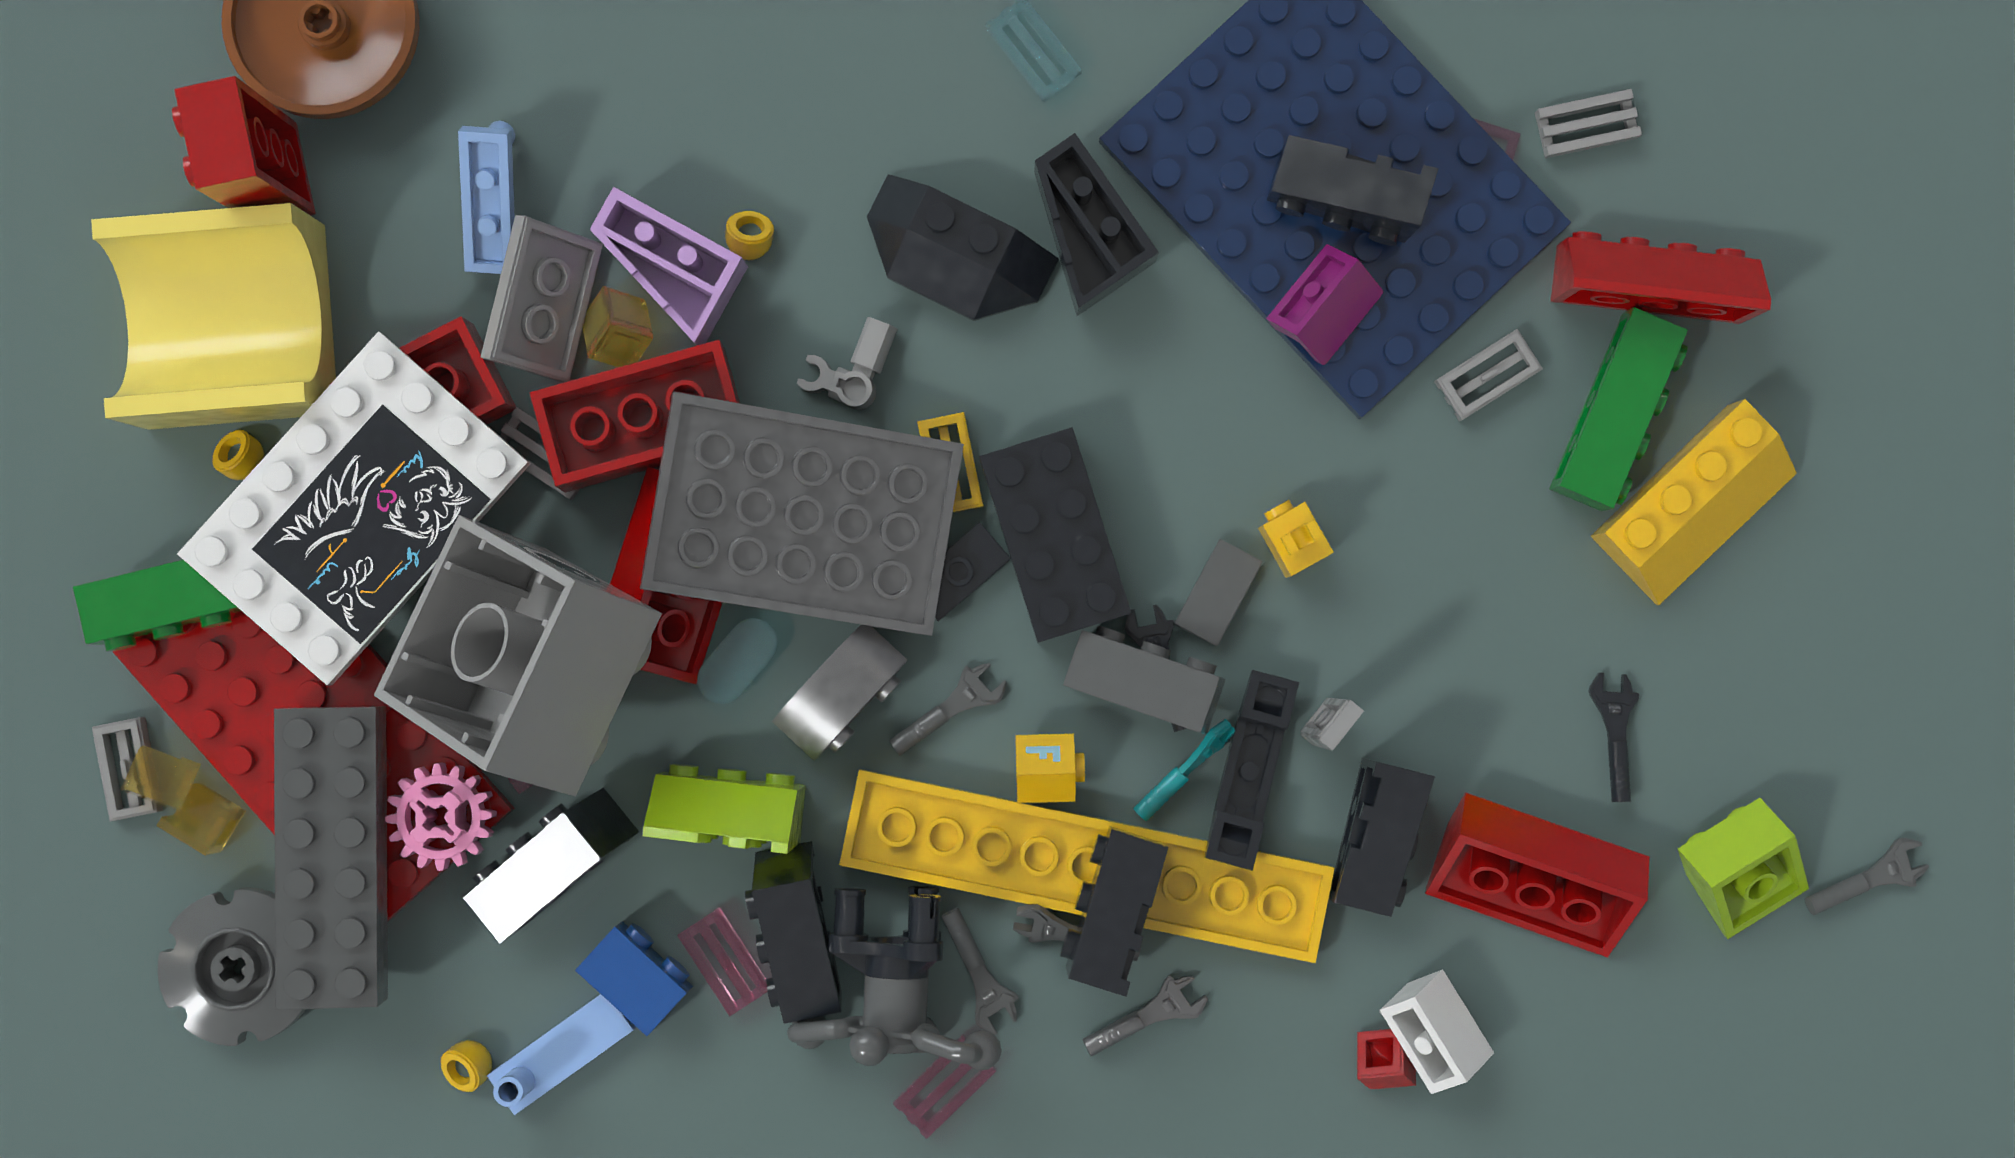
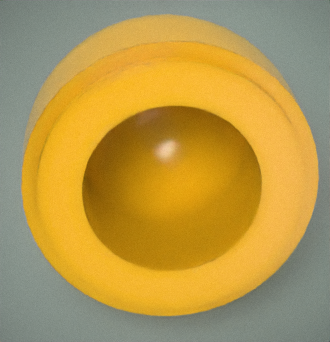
M742 211L729 217L726 222L725 240L731 252L741 256L744 260H755L765 255L770 249L773 241L774 226L769 218L754 211ZM751 223L757 225L762 233L753 236L745 235L739 229L743 225Z
M235 430L225 435L217 444L213 453V466L217 471L230 479L244 480L264 458V450L260 442L244 430ZM236 444H241L238 453L231 460H228L230 448Z
M472 1040L461 1041L453 1045L442 1055L441 1069L445 1078L452 1086L464 1092H473L487 1080V1075L492 1070V1058L487 1048L481 1043ZM456 1061L465 1066L470 1077H463L457 1072L455 1067Z

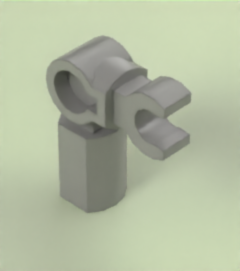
M867 317L850 363L854 364L852 371L842 367H838L836 371L831 370L830 365L821 357L807 355L806 361L819 367L820 376L814 382H807L804 379L798 378L796 384L810 393H820L827 390L828 397L842 402L852 409H866L872 405L876 398V386L872 380L875 373L880 374L897 328Z

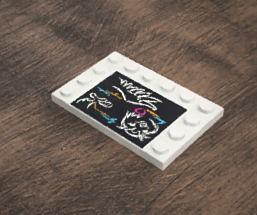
M378 331L177 555L321 681L330 686L336 682L430 577L458 515L479 522L531 463L385 335Z

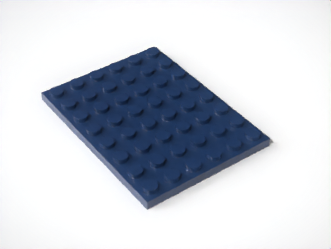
M1248 0L1099 138V143L1267 322L1266 318L1326 244L1357 258L1382 288L1383 294L1325 365L1316 362L1298 341L1279 332L1271 325L1358 419H1361L1571 223L1362 0ZM1291 135L1349 149L1350 155L1376 162L1378 155L1394 159L1392 168L1421 174L1423 165L1439 168L1422 225L1405 243L1398 241L1396 246H1389L1369 239L1370 232L1351 227L1350 231H1339L1322 224L1323 218L1305 212L1303 217H1295L1276 210L1277 203L1267 201V197L1283 145L1288 136Z

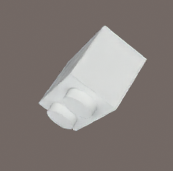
M1443 969L1407 983L1380 1009L1381 1014L1431 1094L1468 1082L1494 1054V1051Z

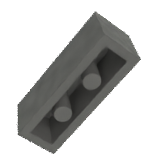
M1102 626L1097 627L1095 634L1084 630L1081 631L1063 683L1064 686L1205 735L1208 733L1225 683V679L1214 675L1216 665L1193 657L1188 658L1186 665L1169 660L1171 650L1143 641L1141 649L1123 644L1124 634Z

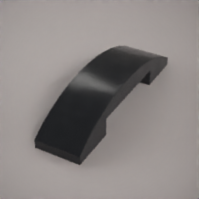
M1255 670L1251 671L1234 728L1236 732L1232 735L1204 858L1253 871L1265 824L1263 823L1266 805L1284 733L1289 726L1299 682Z

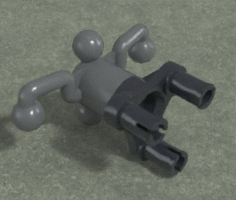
M929 886L908 887V930H903V935L868 937V934L864 933V897L866 889L835 888L834 932L829 933L828 951L865 974L863 1016H851L835 1020H826L824 1016L792 1022L787 1031L789 1040L805 1049H815L825 1040L851 1037L849 1044L850 1053L857 1063L864 1066L877 1065L887 1056V1053L927 1052L954 1062L968 1064L969 1067L980 1071L992 1068L999 1061L1002 1052L1000 1041L994 1034L985 1030H978L971 1033L964 1042H960L940 1035L931 1018L927 1017L929 968L937 961L943 960V941H941V931H939L941 896H938L939 888L930 887L929 889Z

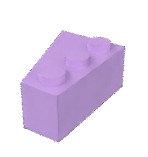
M615 187L612 188L590 228L593 234L696 345L707 342L748 268L741 256Z

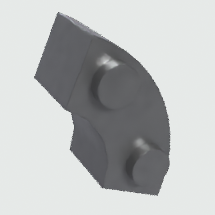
M860 625L797 691L772 722L814 761L828 747L836 753L853 735L854 731L848 725L874 697L883 702L901 683V680L895 674L907 662V659L872 626Z

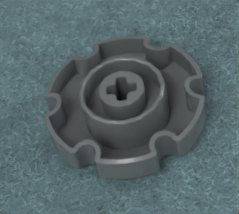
M243 887L234 891V897L230 902L224 898L221 892H216L204 896L189 905L169 927L168 931L175 937L176 945L174 949L170 948L159 953V986L168 1008L181 1006L187 1011L188 1017L184 1027L192 1034L218 1045L237 1046L246 1040V1034L249 1031L256 1035L258 1041L262 1042L290 1027L306 1011V1009L275 1010V893L259 888ZM239 958H242L246 963L241 970V974H237L234 970Z

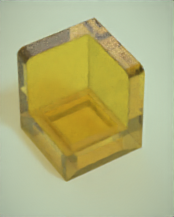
M602 286L587 309L583 324L588 358L616 367L636 363L654 338L647 303L640 297Z
M141 746L134 757L120 790L178 811L183 807L201 764L184 757L178 759L147 746Z
M194 783L173 815L162 816L156 826L206 856L223 850L246 810L204 784Z

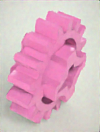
M436 763L432 769V776L425 767L414 769L416 782L408 778L401 779L398 784L404 791V794L393 795L388 798V802L397 807V813L386 816L385 822L397 824L398 831L394 832L389 839L391 842L399 840L405 842L406 845L400 854L403 858L409 857L414 853L419 854L417 867H427L432 859H435L437 871H443L448 869L450 857L458 867L468 863L465 851L467 850L474 855L480 854L484 849L478 838L493 836L494 831L484 825L486 819L497 816V811L485 809L484 802L493 796L492 792L479 793L476 790L482 779L479 775L472 776L467 780L463 779L464 766H454L450 774H447L445 763ZM440 783L454 788L445 795L439 796L433 790L429 791L426 787ZM468 804L472 812L471 825L466 821V806ZM446 807L448 812L445 814L444 819L448 824L437 826L434 821L437 819L438 814L434 809ZM411 808L415 811L416 826L414 829L411 824ZM436 838H444L449 843L453 842L456 846L449 849H438L429 846V844L435 841Z

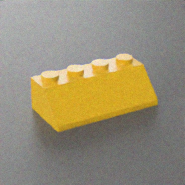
M1746 399L1727 405L1604 522L1591 537L1656 605H1660L1789 482L1797 472L1779 433Z

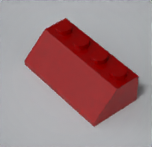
M1587 231L1573 232L1572 237H1567L1556 247L1551 302L1625 311L1635 307L1651 314L1741 324L1771 309V296L1761 259L1745 258V251L1740 249L1720 248L1716 249L1715 254L1697 252L1698 246L1690 243H1669L1668 248L1650 247V240L1639 237L1620 238V243L1601 241V234Z
M647 467L610 585L662 613L651 636L652 645L649 657L640 670L696 685L723 602L640 589L659 470Z
M1465 792L1447 824L1425 894L1608 958L1648 900L1650 856Z

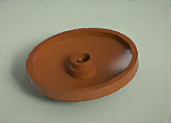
M223 0L221 25L229 58L237 73L249 87L277 108L290 114L312 119H333L353 115L371 107L396 87L405 75L414 57L418 44L420 17L417 0Z

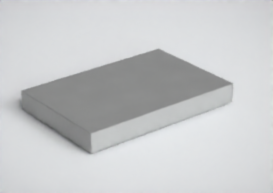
M515 215L480 358L559 382L570 381L603 244L527 216Z

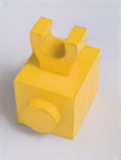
M1287 500L1264 513L1268 522L1260 526L1258 530L1286 578L1297 574L1334 553L1306 502L1293 507L1290 500Z

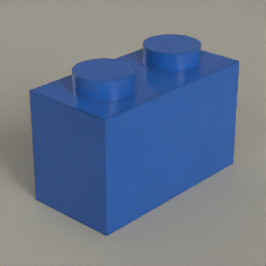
M622 921L605 936L575 971L642 1033L648 1036L688 993L693 985L686 980L690 974L677 960L671 956L664 960L650 947L654 941L648 933L635 923L628 927Z

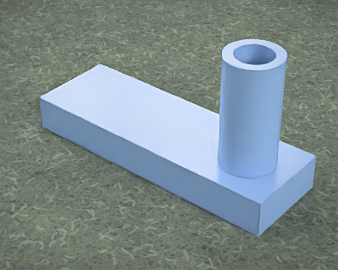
M495 121L488 127L462 126L458 131L465 272L501 274L515 218L512 144L515 140V132L511 125L504 121Z
M601 994L487 1075L494 1086L493 1095L498 1104L509 1107L511 1112L516 1115L631 1033L636 1026Z

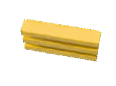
M964 412L917 421L920 436L930 438L929 429L938 428L940 440L950 441L948 426L957 424L960 442L964 444L963 457L972 498L962 500L958 480L953 512L983 507Z

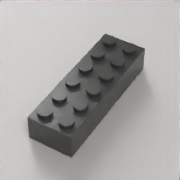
M386 706L274 709L275 1010L378 1007L388 999L387 822H385V817L387 816Z

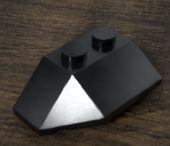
M889 174L867 215L887 278L972 321L1038 303L1059 261L1058 257L1018 229L929 185Z

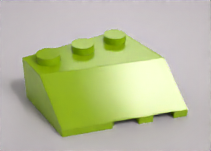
M669 764V772L655 774L643 826L642 836L693 843H712V839H718L719 836H723L722 844L728 845V847L743 849L760 848L762 844H767V841H770L771 852L788 854L801 841L806 785L794 784L795 775L766 773L765 781L746 779L747 771L718 768L717 777L698 775L699 766Z

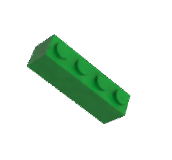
M1635 307L1621 315L1549 490L1601 512L1614 509L1615 504L1621 505L1624 502L1632 485V478L1627 477L1634 459L1639 461L1643 457L1651 439V434L1646 432L1653 415L1658 416L1667 402L1669 390L1664 388L1670 372H1676L1685 359L1688 346L1682 343L1687 334V329Z
M184 560L73 587L86 644L105 645L106 652L136 646L135 637L153 633L154 640L184 634L183 625L200 622L202 628L228 624L232 622L230 614L241 611Z

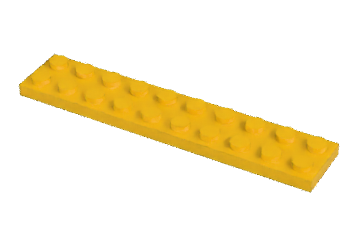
M862 769L858 771L839 863L840 866L1029 905L1038 904L1044 908L1082 915V911L1076 910L1075 905L1083 881L1092 883L1097 864L1089 862L1098 834L1107 836L1109 826L1165 843L1168 846L1152 907L1149 908L1143 928L1315 964L1335 869L1329 865L1258 851L1253 871L1204 858L1207 840L1027 803H1017V801Z

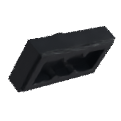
M980 522L946 551L935 615L938 622L1011 560L1009 555Z

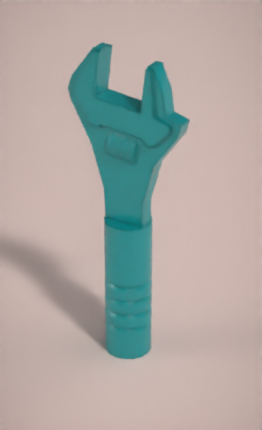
M1224 719L1212 727L1187 761L1180 768L1175 766L1158 785L1133 807L1143 820L1148 821L1156 811L1190 780L1188 775L1195 768L1225 746L1228 739L1236 732L1231 723Z

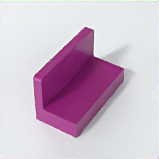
M1326 244L1266 319L1276 330L1298 341L1316 362L1325 365L1382 296L1383 290L1357 258Z

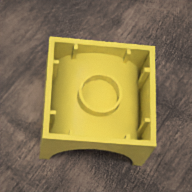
M291 203L91 219L92 238L105 250L116 272L124 300L128 329V358L124 380L115 396L104 398L105 418L148 430L301 417L328 388L330 383L336 379L326 233L323 223Z

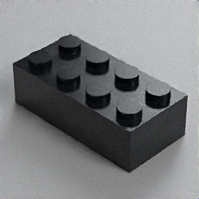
M1073 427L979 456L1037 643L1131 614Z

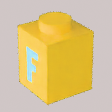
M1074 734L1016 735L1017 803L1075 802L1076 782H1085L1084 753H1075Z

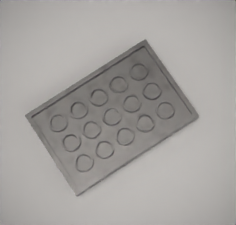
M673 392L640 589L932 636L964 444Z

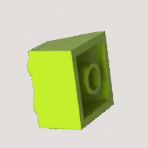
M1761 798L1756 799L1747 806L1736 808L1726 819L1705 832L1694 834L1684 845L1677 848L1686 876L1727 939L1809 889L1796 836Z

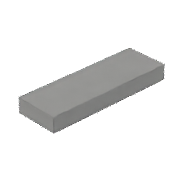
M1326 698L1301 729L1300 735L1313 746L1333 751L1364 710L1348 699Z

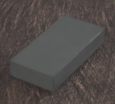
M1219 539L1174 624L1208 643L1218 646L1263 561Z

